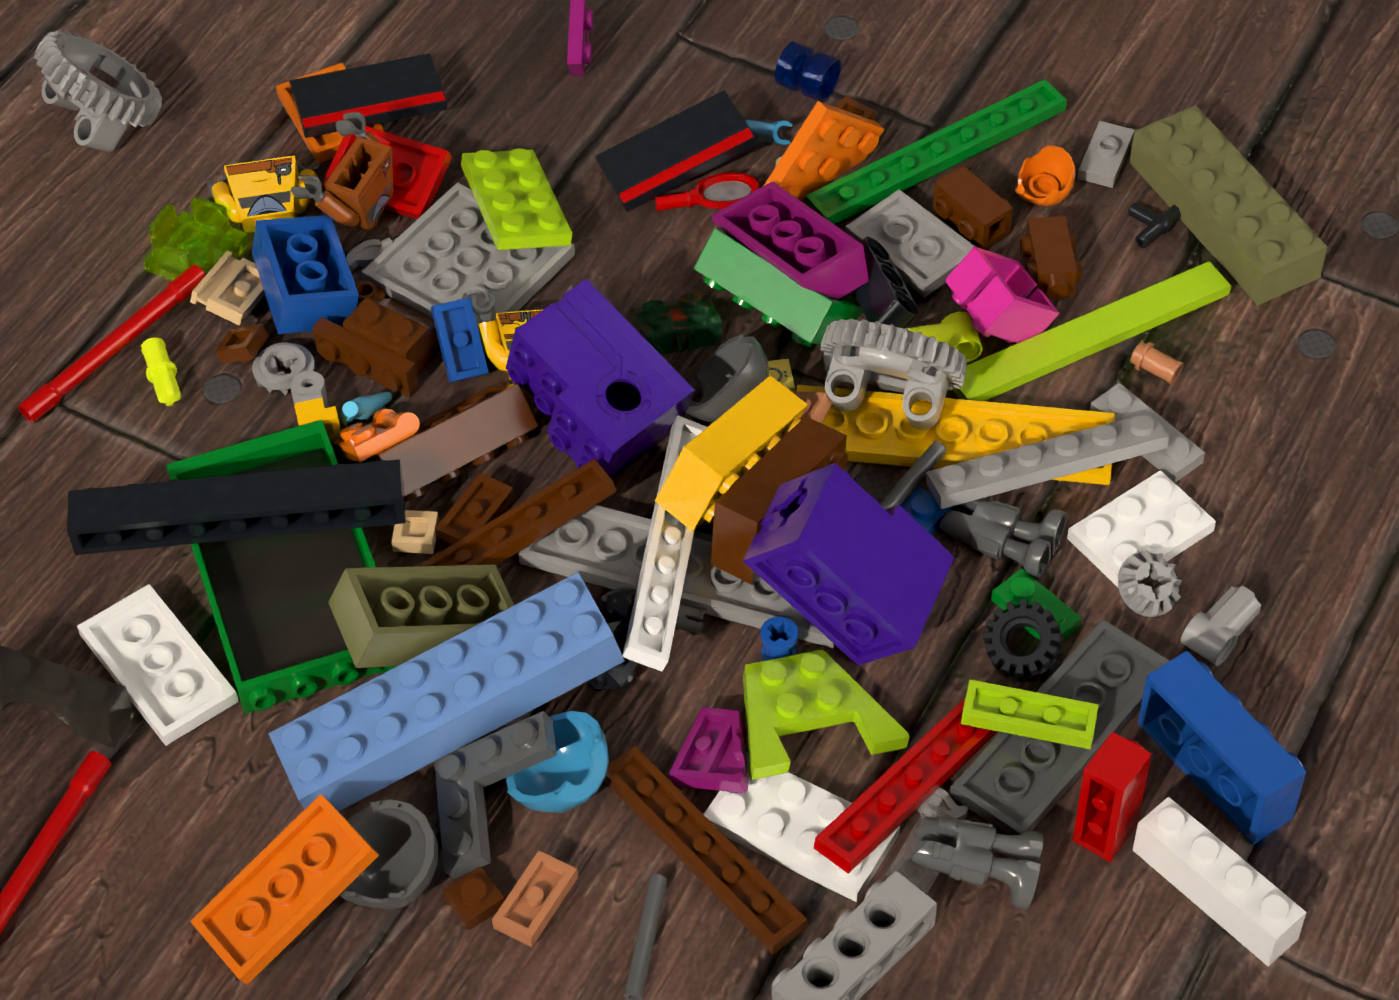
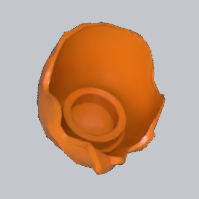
M1049 145L1041 149L1035 156L1026 158L1018 173L1016 194L1022 200L1039 206L1047 207L1061 203L1073 190L1075 184V165L1070 154L1061 147Z

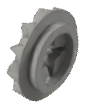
M288 342L274 344L265 348L256 356L252 365L253 376L258 387H265L269 394L280 390L285 396L288 389H291V380L295 375L303 371H313L316 369L314 358L308 349L302 345ZM277 364L285 369H291V373L278 372Z
M1148 550L1128 557L1121 565L1118 573L1119 592L1127 606L1134 612L1146 617L1161 616L1172 610L1174 604L1181 598L1178 592L1182 580L1178 579L1174 572L1176 564H1170L1163 559V553L1154 554L1148 552ZM1149 573L1151 579L1162 583L1153 591L1151 586L1138 584V582L1149 577Z

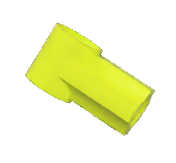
M967 312L951 313L940 324L907 328L916 333L922 332V335L927 337H935L939 342H947L949 347H955L958 352L964 355L967 363L977 359L983 350L978 331L972 325L973 318Z

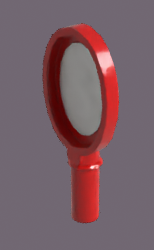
M729 172L715 174L699 181L695 189L690 191L656 196V211L684 207L690 208L691 206L698 205L711 209H724L759 189V183L754 177L744 173Z

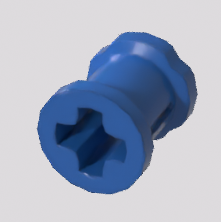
M777 616L765 621L760 632V638L763 643L761 648L762 661L797 655V647L795 645L798 640L797 625L786 617Z

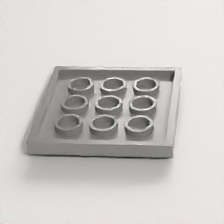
M457 182L361 271L363 281H370L383 288L385 295L432 319V306L465 298H471L472 302L474 293L477 305L486 308L491 304L488 298V291H491L495 297V306L491 312L492 319L495 320L496 313L515 312L521 309L575 255V247L571 243L570 246L497 250L472 190ZM474 312L478 326V323L481 322L480 315Z

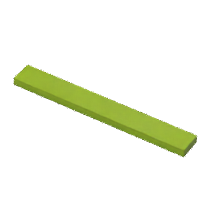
M1208 261L973 362L966 367L963 386H959V389H952L960 399L986 401L1230 295L1231 285L1214 265Z

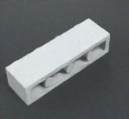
M1167 797L1138 822L1133 851L1265 965L1269 967L1299 939L1306 911L1170 797Z

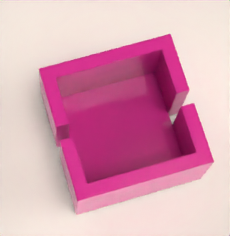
M975 246L945 279V282L954 292L952 294L953 300L961 308L969 312L973 318L972 325L986 337L992 335L1001 338L1009 344L1013 342L1020 343L1041 334L1060 314L1040 289H1036L1026 299L1037 284L1019 261Z

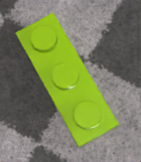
M969 679L961 724L1091 750L1099 704Z

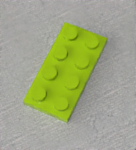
M516 148L511 151L491 152L480 150L476 153H462L461 167L497 250L571 245L572 231L534 150Z

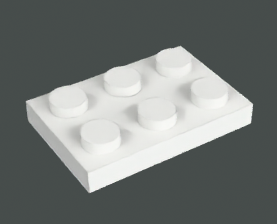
M1160 470L1070 527L1067 539L1118 587V573L1121 565L1128 557L1148 550V552L1154 554L1163 553V559L1169 561L1212 533L1216 521Z

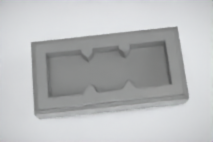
M1099 121L1079 167L1077 179L1113 188L1132 144L1135 130Z

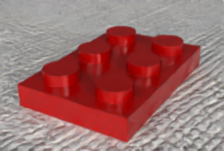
M366 126L365 131L367 133L371 131L381 144L392 147L393 195L384 210L418 219L431 207L452 160L450 152ZM355 135L343 137L321 184L324 190V184L357 139Z

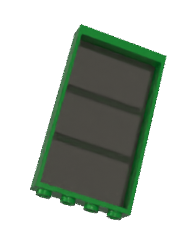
M318 420L166 464L170 480L209 478L211 476H230L253 472L292 470L294 468L333 466L338 464L323 421ZM362 528L190 544L244 714L256 710H266L275 704L295 698H305L315 692L337 685H347L357 679L379 672L385 673L397 667L356 668L328 603L345 568H376Z

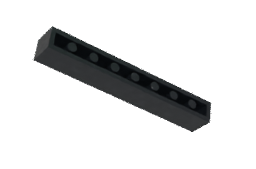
M400 459L68 491L67 532L75 555L406 523L404 481Z

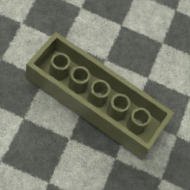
M1196 105L1134 131L1130 156L1131 165L1169 207L1176 205L1179 208L1181 221L1257 306L1321 278L1327 251L1326 244Z

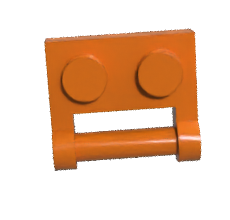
M383 408L375 412L373 422L365 426L362 423H356L340 431L341 438L331 442L337 457L362 462L417 433L420 422L413 413L401 412L396 414L391 409Z

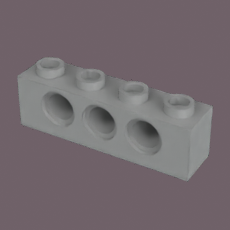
M896 870L885 881H876L867 891L864 901L855 910L850 908L843 912L836 921L834 930L823 940L821 938L815 939L804 952L803 959L793 969L788 967L778 974L771 987L772 1000H859L935 926L937 903ZM884 921L891 925L888 927H878L873 923ZM853 950L860 953V955L848 957L842 953ZM824 980L830 984L825 987H816L811 982Z

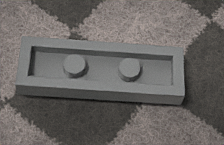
M1120 383L1091 402L1090 411L1115 413L1114 422L1152 412L1169 435V445L1167 449L1142 456L1157 469L1161 470L1174 483L1203 463L1205 456L1203 450Z

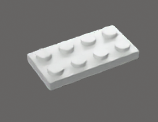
M150 584L77 626L82 639L165 746L239 702L234 688Z
M746 752L747 792L719 791L703 815L726 838L844 897L858 902L899 837L900 826L848 874L813 847L815 837L852 803L789 772L751 780L749 776L750 753Z

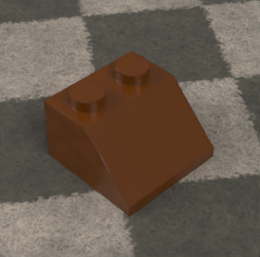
M365 298L343 322L344 328L415 362L417 375L441 351L434 320L395 299Z

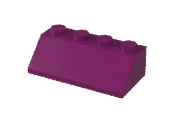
M772 181L711 215L712 221L803 288L840 299L869 282L863 244Z

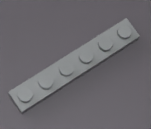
M1150 412L926 472V485L940 508L944 509L1167 449L1169 435L1154 414Z

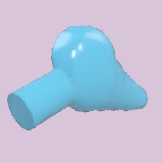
M382 392L361 396L346 402L340 412L341 422L345 426L357 419L370 418L383 405L391 401L392 394L390 392Z

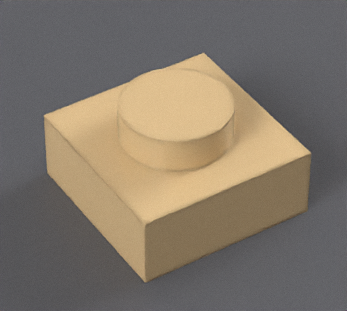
M405 510L406 523L394 525L391 541L393 552L434 554L437 538L435 528L439 524L438 512Z

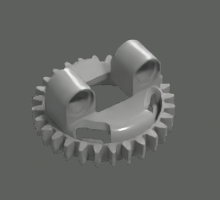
M69 31L49 32L35 50L34 58L37 59L36 65L43 68L41 72L44 74L42 85L43 100L47 104L73 111L80 109L74 119L77 121L74 127V138L81 146L111 152L115 149L129 125L134 127L138 125L146 127L147 124L151 125L160 112L162 96L159 89L154 87V82L146 78V73L136 69V65L130 64L125 60V57L114 53V49L109 50L102 43L97 44L93 42L90 37L85 39L78 33L72 35ZM92 65L119 82L118 86L113 88L93 76L89 72Z
M852 318L848 321L844 319L834 321L827 326L820 346L824 355L831 357L825 380V391L835 409L842 412L855 410L861 405L867 384L876 388L903 394L902 407L907 421L912 427L922 430L932 428L938 423L947 390H952V388L959 389V386L962 387L967 370V360L964 355L958 352L955 347H949L947 342H939L935 337L922 335V332L916 333L907 328L895 327L893 324H881L878 321L873 323L864 319L857 321ZM849 382L854 385V390L849 396L838 397L834 395V391L839 384ZM920 400H927L932 403V408L927 414L916 415L911 412L913 404Z

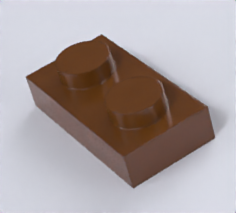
M479 472L436 526V537L453 545L502 515L515 498L514 488Z

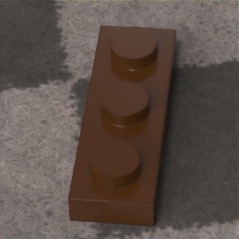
M323 317L312 326L317 352L325 359L336 361L350 368L355 374L366 376L382 384L383 387L391 392L397 391L411 398L418 391L419 381L415 362Z

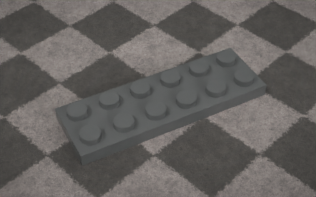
M1102 619L1037 691L1038 693L1099 704L1091 750L1000 732L952 784L950 796L962 805L968 806V809L1007 835H1020L1025 831H1033L1083 774L1084 768L1111 732L1118 734L1141 708L1146 676L1168 663L1169 660Z

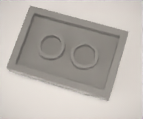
M900 189L845 226V233L858 242H861L867 236L877 240L890 255L904 283L923 298L945 284V279L974 247L973 244Z

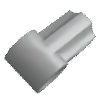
M1231 586L1206 614L1201 611L1191 619L1182 634L1181 643L1214 665L1219 666L1233 650L1238 636L1259 615L1261 604L1257 601L1255 594L1244 586Z

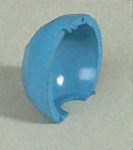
M568 711L550 716L553 719L557 755L506 777L509 790L506 792L528 809L541 812L564 813L585 803L600 788L606 777L609 764L608 747L605 735L598 721L585 712Z

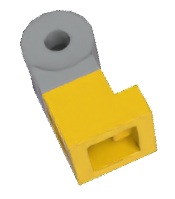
M303 371L295 375L291 380L290 387L298 425L301 426L322 420L330 443L341 438L336 406L328 407L329 400L323 376L315 371Z

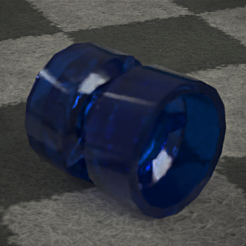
M792 41L788 43L779 57L775 69V82L792 91L797 92L801 89L803 95L820 102H825L837 86L841 73V61L820 51L815 54L813 48Z

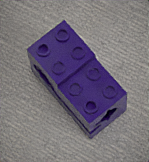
M587 279L562 296V300L555 305L553 303L515 330L506 365L511 380L515 384L518 383L519 387H524L533 396L535 404L541 412L552 416L547 430L552 444L559 451H565L575 461L577 468L595 459L611 479H614L670 435L671 427L676 417L681 416L684 418L695 391Z
M836 463L781 484L761 522L763 527L760 533L754 536L743 562L857 665L915 648L954 556L899 504L884 509L875 498L861 488Z

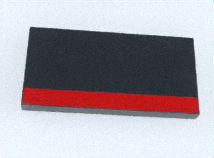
M430 53L289 80L291 94L305 138L337 132L336 122L344 120L343 114L351 112L361 113L365 118L366 126L447 110V100Z
M723 90L596 155L595 158L624 209L628 212L758 144L754 134L726 91Z

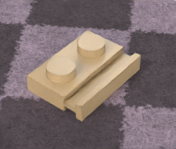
M227 250L192 291L190 303L196 304L200 302L206 305L207 311L240 326L265 296L255 263L245 258L239 261L232 257V252Z

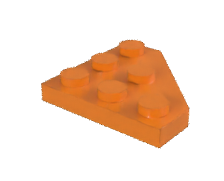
M817 101L764 185L772 181L801 201L806 195L820 189L864 161L868 154L877 147L879 137L885 129L873 120Z

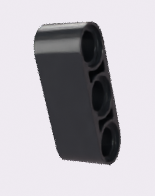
M867 236L860 243L863 244L869 282L853 290V293L868 322L875 323L878 321L881 324H893L895 327L906 328L919 315L918 307L886 249L877 240Z

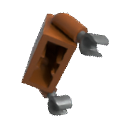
M351 112L343 114L344 120L336 122V129L341 136L355 135L357 139L324 184L325 191H321L322 185L318 177L304 175L298 176V178L304 182L305 188L301 186L292 187L291 192L294 197L299 199L313 198L316 201L315 206L345 227L352 228L357 226L362 230H371L378 225V217L393 195L392 147L381 144L371 131L368 133L365 131L366 121L361 113Z

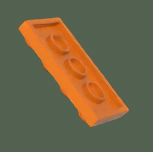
M320 794L190 922L236 977L248 985L379 854L332 803Z

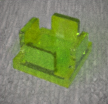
M195 196L190 202L193 214L182 211L177 217L175 206L166 204L148 228L153 247L143 260L145 270L174 280L192 264H196L207 275L227 250L232 252L233 258H238L249 243L247 233L230 226L227 210L223 205Z

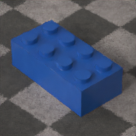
M1185 651L1146 676L1138 725L1253 845L1293 819L1306 774L1301 761L1292 752H1287L1273 738L1271 731L1264 723L1256 721L1243 708L1240 699L1233 692L1226 691L1214 678L1206 664L1198 662L1188 651Z

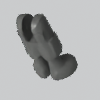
M977 499L951 506L952 511L944 513L939 527L944 533L952 537L954 541L970 546L977 552L979 551L996 560L1007 556L1020 563L1031 576L1041 578L1049 567L1051 556H1055L1066 526L1067 513L1053 509L1045 516L1041 523H1031L1022 520V513L1018 507L999 501ZM1014 539H1020L1028 544L1014 541Z
M938 816V818H919L915 836L920 842L915 843L913 846L912 861L914 863L948 874L949 877L957 881L962 880L977 886L983 885L988 877L997 879L1010 887L1012 905L1017 909L1028 910L1035 893L1041 864L1038 861L1043 849L1042 833L1029 830L1020 835L996 834V828L992 824L972 822L970 820L957 821L943 816ZM991 852L1011 857L1014 860L993 857Z

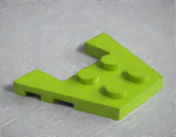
M824 650L745 665L743 687L745 717L748 723L747 748L750 753L749 776L751 780L788 773L791 761L779 737L854 722L871 755L907 748L910 738L908 732Z

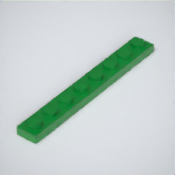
M1045 79L806 195L805 205L832 224H836L883 201L899 189L903 191L1065 111L1067 100Z

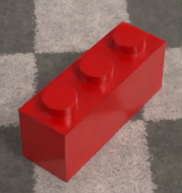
M1111 732L1083 771L1072 841L1110 863L1139 822L1152 753L1146 751L1135 740L1125 739Z

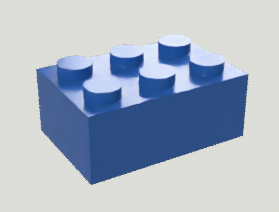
M324 215L256 220L252 255L278 334L313 331L312 326L321 317L344 327L343 322L357 308L359 294L332 218Z

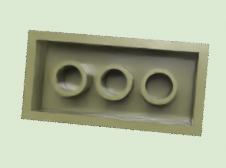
M496 565L345 568L328 602L356 668L399 666L514 606Z

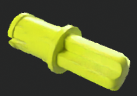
M158 337L149 338L141 345V352L148 367L146 369L147 380L153 383L158 401L165 403L166 406H173L174 402L179 401L181 398L175 378L177 374L176 365L169 359L165 341Z

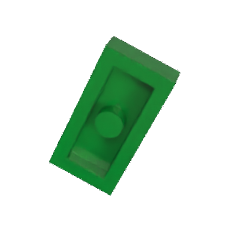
M1022 568L992 590L991 600L1003 611L1007 609L1005 603L1013 601L1014 606L1020 605V599L1027 600L1029 605H1033L1034 601L1038 602L1044 610L1048 608L1052 612L1054 619L1057 620L1063 641L1081 627L1082 618ZM1023 627L1040 641V636L1036 630L1030 627Z

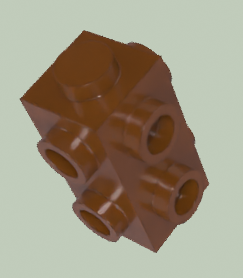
M964 165L951 173L944 174L935 182L933 209H935L940 218L946 219L959 230L963 238L971 241L978 248L985 250L1011 234L1013 207L1004 197H1000L989 188L981 177L975 176Z
M1066 216L1028 218L1026 234L1020 235V252L1022 257H1028L1025 269L1037 284L1034 291L1036 289L1042 290L1049 300L1074 298L1076 282L1082 281L1081 260L1074 258L1076 253L1075 231L1068 230Z

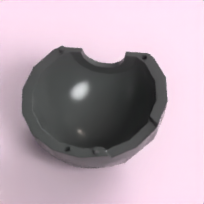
M740 334L729 339L700 365L694 380L701 389L702 399L700 402L690 401L686 411L688 415L697 420L713 423L769 377L767 357L754 336L744 337Z
M393 799L370 802V806L353 815L348 822L379 856L339 896L352 903L371 908L397 909L410 905L428 887L438 865V841L426 816L412 804Z

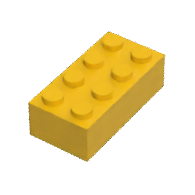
M770 375L684 446L655 502L691 531H694L704 521L711 524L714 521L715 502L801 421L800 418L808 404Z

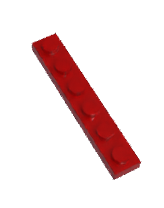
M964 698L817 835L813 848L849 874L997 731L961 724L965 703Z

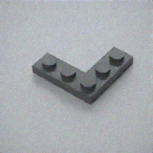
M544 711L434 761L444 872L455 879L474 871L478 867L491 863L483 788L557 755L553 719Z

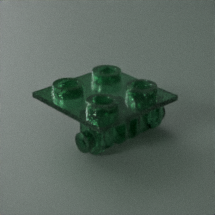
M687 293L680 296L678 300L668 302L651 300L643 303L642 307L632 308V312L646 340L660 355L674 353L671 335H673L677 352L682 351L680 333H684L688 350L693 349L691 331H693L696 348L712 346L716 344V341L722 340L720 328L722 320L706 294Z

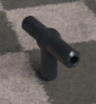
M1133 203L1128 209L1129 216L1148 225L1135 238L1136 244L1141 248H1146L1161 234L1168 233L1172 229L1173 224L1181 218L1180 210L1176 205H1172L1161 214L1138 203Z

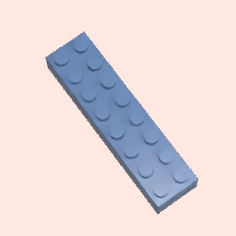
M577 572L268 734L303 808H307L322 794L338 811H341L625 662L622 657L613 633L580 574Z

